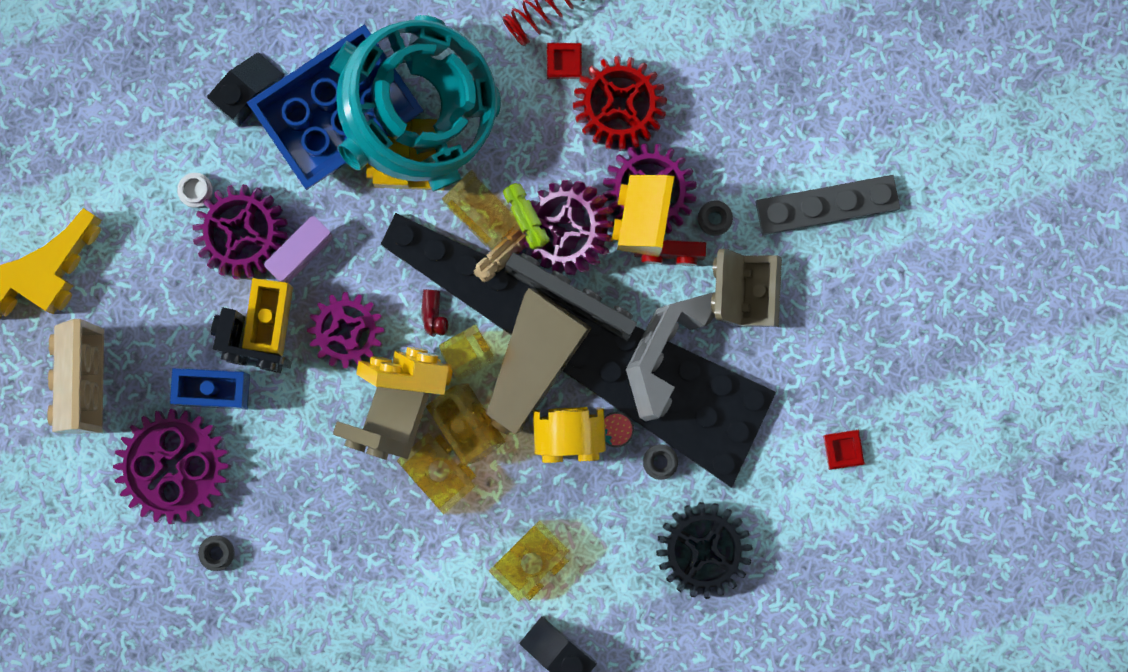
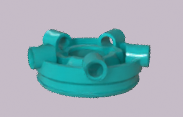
M417 15L414 20L388 25L371 34L357 47L346 41L330 65L332 70L340 74L336 102L339 120L347 137L338 146V151L344 161L357 171L361 170L366 164H369L378 171L397 179L428 181L433 192L462 180L458 169L468 163L481 149L490 135L495 118L500 112V92L495 86L492 72L481 52L465 36L446 26L444 21L436 17ZM400 33H411L409 46L405 47ZM388 37L394 53L379 64L380 67L371 88V103L361 104L359 84L369 76L383 52L376 44ZM447 48H450L457 54L450 53L443 60L432 58L433 56H438ZM402 63L407 64L411 75L425 78L439 93L441 112L437 122L433 125L435 133L423 131L419 136L416 132L405 130L407 124L398 116L393 107L390 97V84L394 81V68H397ZM373 111L381 128L392 139L403 145L415 148L417 154L434 149L436 153L421 162L402 157L389 149L393 144L373 119L367 122L364 113ZM480 117L477 134L467 150L463 152L460 144L448 148L446 143L459 135L467 127L469 120L465 118Z

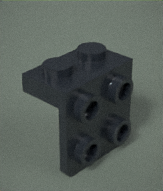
M222 307L220 315L215 314L211 326V335L215 336L213 350L222 354L221 360L242 366H247L248 360L256 361V367L275 373H281L282 367L291 369L292 361L285 357L239 348L245 321L243 314L237 310Z

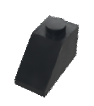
M258 52L231 69L207 95V98L219 111L239 127L253 112L247 102L281 80L285 75Z
M542 616L519 643L549 672H591L597 665V662Z

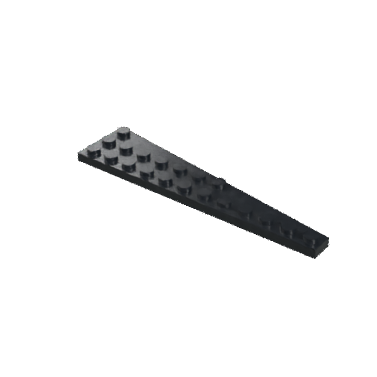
M395 213L380 245L490 320L493 324L512 335L524 295L528 288L532 287L507 274L505 267L499 272H495L496 275L490 281L483 282L479 277L475 276L474 270L480 260L487 258L486 255ZM555 301L592 327L563 372L732 488L776 392L682 347L666 342L661 352L664 354L662 363L656 371L651 373L674 387L670 396L672 403L663 417L644 421L639 417L626 368L645 330L636 326L629 340L625 341Z

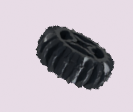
M699 502L697 506L698 514H693L691 506L686 505L684 506L686 518L682 519L680 514L674 512L672 517L678 524L675 527L669 523L663 524L662 527L671 532L669 538L658 536V542L667 543V550H656V555L668 557V561L661 563L659 568L660 570L672 568L673 572L666 577V580L671 583L679 577L681 581L676 588L679 592H682L687 584L691 585V597L695 598L697 596L698 588L700 587L703 588L704 598L709 599L711 597L710 587H715L717 594L722 596L725 594L722 583L726 582L732 589L737 587L736 582L731 578L734 573L738 577L745 578L746 573L738 569L739 563L750 565L751 559L741 557L742 551H751L753 548L750 544L741 545L740 539L747 538L750 534L747 530L739 533L736 532L735 529L743 522L740 518L735 519L731 524L727 521L732 514L730 509H726L720 517L717 515L719 510L718 504L713 503L710 513H705L704 502ZM709 520L715 522L711 530L701 538L693 537L683 531L685 527L696 521ZM724 529L729 534L733 545L731 561L723 556L717 547L718 540ZM689 539L695 543L701 542V544H704V540L710 541L709 549L720 560L718 561L712 557L708 559L704 556V560H699L695 565L698 560L699 551L695 549L696 546L689 543ZM677 540L685 544L691 551V559L684 572L678 565L675 556ZM707 563H714L725 570L721 575L713 579H693L697 571Z

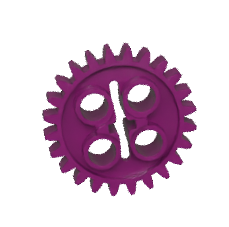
M175 409L169 410L167 419H165L161 411H155L154 422L146 416L141 417L144 427L141 429L131 425L130 429L134 437H121L122 442L127 445L126 450L115 451V454L123 458V463L113 465L114 469L123 470V475L115 479V483H125L127 486L120 493V496L132 495L133 499L128 507L136 508L142 505L141 517H147L153 511V520L156 523H160L164 514H166L168 524H175L177 514H179L183 522H189L190 511L197 517L203 516L201 505L213 508L215 505L210 498L211 495L223 496V492L217 488L218 483H229V479L221 475V470L231 468V465L221 463V458L228 455L229 450H218L217 447L224 438L222 436L211 437L215 430L214 425L206 426L204 429L201 428L204 421L202 416H198L193 422H190L191 412L184 411L180 419H178ZM171 432L178 433L181 440L179 447L174 451H169L165 446V438ZM194 443L195 449L176 464L177 474L167 473L157 486L150 490L149 485L168 469L169 466L166 461L177 460L187 450L188 446ZM200 456L205 462V470L200 476L195 477L190 472L189 465L192 459ZM150 457L155 463V469L151 475L145 477L140 472L139 466L144 458ZM170 482H175L180 489L179 497L173 502L167 500L164 495V489Z

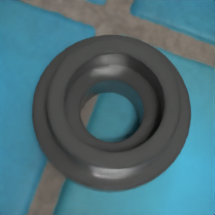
M721 201L707 202L698 213V224L708 235L719 236L729 230L733 222L731 209ZM716 212L720 214L722 218L721 223L717 225L710 223L708 217L711 213Z
M663 444L654 445L644 454L643 467L650 477L658 480L667 479L676 472L678 457L671 447ZM658 455H662L667 459V465L663 469H658L654 465V458Z
M219 535L206 538L201 543L198 551L201 564L211 571L226 569L232 563L235 555L232 543L227 538ZM215 546L223 550V556L219 560L211 557V550Z

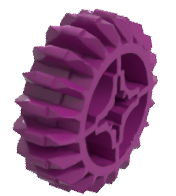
M646 143L641 144V155H637L635 149L629 147L627 153L630 160L619 154L616 156V161L621 168L609 165L607 172L615 177V179L604 178L603 180L605 187L613 189L603 193L607 200H614L607 207L612 208L614 212L618 210L620 213L615 218L622 219L624 206L617 204L620 185L625 175H646L641 170L638 171L635 168L639 165L655 164L661 166L665 170H661L656 175L674 176L678 186V200L674 207L669 205L665 233L668 235L672 232L670 221L678 227H681L684 223L678 213L685 216H690L692 213V209L684 203H695L697 198L693 194L686 193V191L694 190L697 187L695 181H685V179L693 174L692 168H687L683 171L679 169L686 160L684 157H680L673 162L671 159L674 155V149L672 148L667 151L666 156L660 155L661 144L655 145L654 153H648Z
M563 180L561 185L550 183L549 192L546 190L537 191L540 202L534 200L530 202L542 224L540 226L541 230L545 229L548 235V229H550L553 233L554 241L553 246L549 240V243L542 248L534 249L531 257L537 260L542 259L541 267L545 269L552 267V271H557L561 274L565 271L567 275H575L577 269L580 272H588L589 263L595 266L601 264L598 253L602 255L610 253L608 248L604 246L605 241H614L612 240V235H608V228H614V222L607 221V217L614 211L610 207H603L607 198L603 195L596 196L597 188L594 186L586 188L585 183L582 181H576L573 184L571 180ZM567 201V204L562 206L561 212L557 216L550 217L558 205ZM583 206L589 214L591 227L585 223V210L582 209ZM558 223L572 224V227L579 229L580 232L566 231V228L559 226ZM588 238L585 245L578 252L570 255L571 250H575L580 239ZM526 241L524 244L526 245V247H530L528 242Z
M243 184L240 188V194L237 195L235 188L230 185L227 187L228 197H224L217 190L214 192L218 200L217 203L213 204L208 199L204 200V205L210 210L207 214L197 211L196 216L203 220L204 223L194 224L193 230L203 233V235L193 239V242L196 246L206 245L199 251L198 255L202 259L211 256L207 263L210 269H214L220 264L219 274L225 277L232 268V277L239 280L242 269H244L246 276L252 279L254 278L253 267L257 266L262 274L267 272L263 262L272 256L273 250L277 251L282 246L277 243V239L288 240L289 235L286 232L278 231L279 228L287 226L288 221L285 218L275 219L281 215L283 209L280 205L270 208L275 200L271 195L261 200L263 191L260 188H256L250 196L249 187ZM246 205L245 210L241 209L237 217L233 219L220 218L222 213L229 208ZM257 208L266 217L268 223L267 237L254 230V221L256 219L254 215ZM241 224H244V228L255 238L250 236L243 238L240 236L241 240H237V236L226 226L235 229L236 226L241 228ZM214 227L221 229L227 234V243L225 245L227 251L224 256L221 255L215 245ZM247 245L262 247L249 258L235 259L237 254L240 255L243 248Z

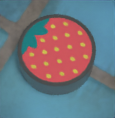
M621 412L607 414L604 417L606 445L615 448L625 446L634 434L632 420Z

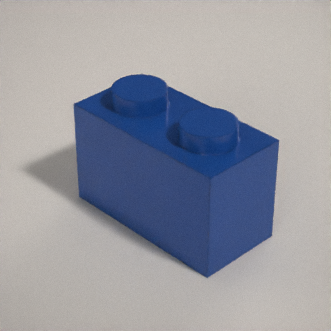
M172 368L170 404L186 407L248 410L250 374L236 371Z

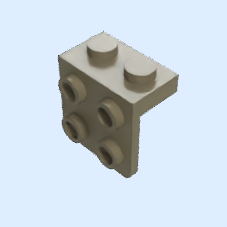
M718 249L717 257L714 258L712 266L713 275L716 278V290L711 297V309L715 314L716 320L738 327H779L782 257L778 255L744 256L729 249Z
M377 387L363 429L337 421L333 435L346 439L344 446L361 452H365L366 446H368L366 454L387 460L388 454L408 459L426 408L429 393Z

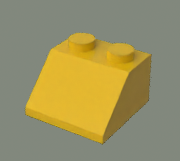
M630 175L628 185L621 184L617 205L624 206L622 219L615 218L612 240L618 241L617 250L659 257L663 247L674 176Z

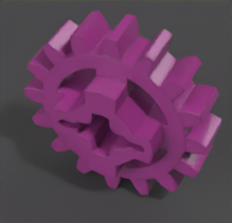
M343 292L342 300L338 301L332 294L329 296L330 305L325 306L320 302L317 304L322 312L320 315H310L309 318L316 322V326L307 328V332L316 335V339L309 344L312 348L321 347L317 355L319 359L322 360L329 355L331 356L329 360L330 366L335 367L340 360L342 361L343 368L349 369L351 361H355L358 365V360L363 361V356L366 355L369 358L374 356L371 351L373 346L382 347L383 344L376 339L377 335L385 333L384 328L376 326V323L383 319L382 315H372L371 312L375 305L370 302L363 306L362 295L358 294L354 301H351L349 293ZM344 308L356 309L362 312L364 316L353 318L347 315ZM332 314L333 321L331 326L323 333L324 324ZM344 322L349 326H356L355 329L350 331L351 338L346 339L343 335L336 336L342 330L341 324ZM369 329V337L361 348L359 340L362 333ZM337 343L345 346L348 354L334 352L328 346Z

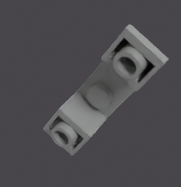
M713 293L669 304L655 310L626 368L638 414L642 420L658 419L663 417L669 410L672 403L670 396L674 387L651 372L656 371L662 363L664 354L661 352L666 342H669L675 336L679 324L689 330L707 326L715 317L711 309Z

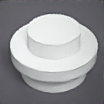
M189 173L180 180L177 193L179 199L185 205L199 208L204 206V200L212 198L213 186L205 175Z

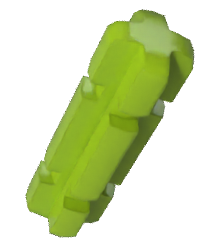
M514 183L503 190V195L507 203L512 204L510 209L523 233H527L525 238L530 248H542L549 243V237L545 229L541 230L540 226L542 224L530 200L525 199L527 194L520 183Z

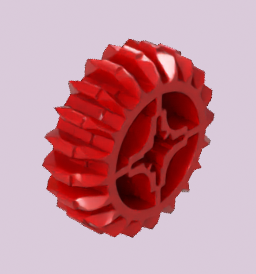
M615 56L613 67L609 66L606 59H602L600 62L601 72L593 65L588 69L593 79L587 76L580 77L579 82L586 89L575 88L574 96L583 100L573 102V110L584 111L575 117L576 123L588 121V124L582 129V133L588 135L595 130L596 133L592 142L598 144L602 137L607 138L605 148L608 150L612 148L613 140L619 141L620 151H625L626 140L630 139L633 148H638V135L648 142L651 140V134L647 128L659 131L661 125L653 118H665L666 112L657 107L666 105L667 98L656 96L664 91V85H651L657 79V73L651 72L645 76L644 73L647 69V64L645 63L640 64L637 70L634 69V58L629 57L627 60V66H621L620 56ZM612 78H626L636 82V84H631L626 88H619L612 81L609 82L608 80ZM599 86L603 91L607 104L595 116L590 101L594 91ZM644 91L648 98L649 110L641 121L637 116L633 103ZM619 97L621 99V97L627 99L626 109L620 110V107L618 110L611 109L614 104V98ZM619 118L632 127L618 130L609 128L604 123Z

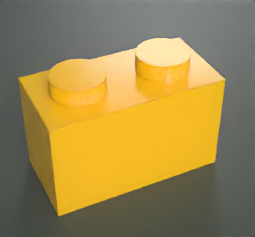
M252 278L242 344L243 349L283 356L293 287L289 283Z

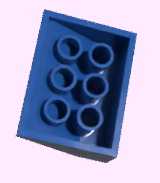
M365 24L247 102L306 190L347 164L338 151V146L347 139L339 120L336 102L340 74L332 70L330 65L346 41L357 47L371 35ZM382 52L369 76L359 84L361 104L371 103V88L380 67L379 64L387 59L384 52ZM394 68V81L390 84V97L398 116L407 124L422 114L424 110ZM373 111L364 113L367 122L373 119L381 128Z

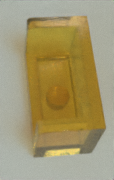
M470 170L442 198L443 204L490 251L504 239H507V236L519 227L514 215L477 178V174L473 170Z
M476 324L439 345L441 355L446 364L450 366L456 382L494 362V356Z

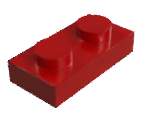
M664 240L659 257L634 253V257H641V263L662 264V258L676 259L677 265L696 266L698 260H704L706 257V242Z

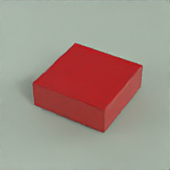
M547 43V79H580L582 76V43Z
M859 430L823 435L828 470L865 464Z

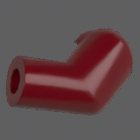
M423 289L421 316L424 330L432 337H435L436 334L443 336L448 332L449 324L447 318L439 317L441 291Z

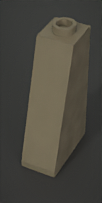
M535 287L528 288L524 295L486 415L493 419L491 424L506 435H509L510 432L516 435L523 430L533 415V411L538 408L592 329L591 326Z

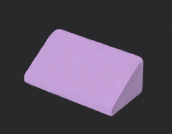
M311 216L265 262V268L279 282L290 283L333 239L332 233L316 217Z

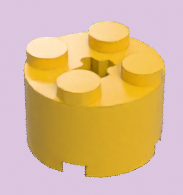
M588 407L548 409V416L540 417V410L533 411L535 455H542L543 463L563 462V456L577 455L578 461L599 460V453L606 451L604 408L596 407L597 414H589Z

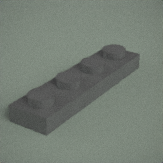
M894 175L755 201L762 236L900 209Z
M512 253L505 267L507 274L532 288L535 287L546 296L625 341L629 340L637 325V322L631 320L633 318L631 313L618 306H614L613 309L601 303L602 298L589 289L578 290L570 285L571 280L557 271H553L550 274L539 267L540 262L524 253H522L521 257Z

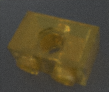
M468 383L452 386L445 391L444 395L438 396L426 405L427 410L463 466L479 462L506 443L499 430L491 424L492 419L486 415V410Z
M428 432L412 447L408 459L400 457L397 462L443 514H446L477 487L472 481L477 476L464 461L457 464L451 458L449 453L454 449L440 434L434 438ZM438 461H443L449 466V476L441 482L433 480L430 475L431 466Z
M539 520L489 572L518 602L524 596L530 601L544 587L540 580L549 571L555 576L569 562L565 557L569 549ZM527 553L538 554L542 559L541 569L536 573L526 572L521 564L524 555Z

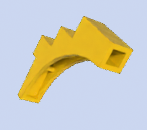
M83 208L66 229L46 245L18 260L1 264L0 318L2 315L6 317L12 312L17 304L15 296L18 293L51 314H54L56 310H63L72 297V293L69 291L74 285L62 277L65 273H72L81 260L78 254L85 244L91 245L96 240L101 231L99 224L102 220Z

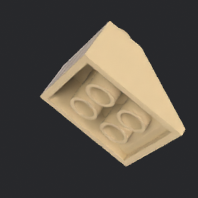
M71 319L55 325L54 334H51L49 337V353L54 355V367L48 373V387L50 391H53V405H49L47 411L48 424L52 426V432L60 434L103 433L104 328L82 319Z

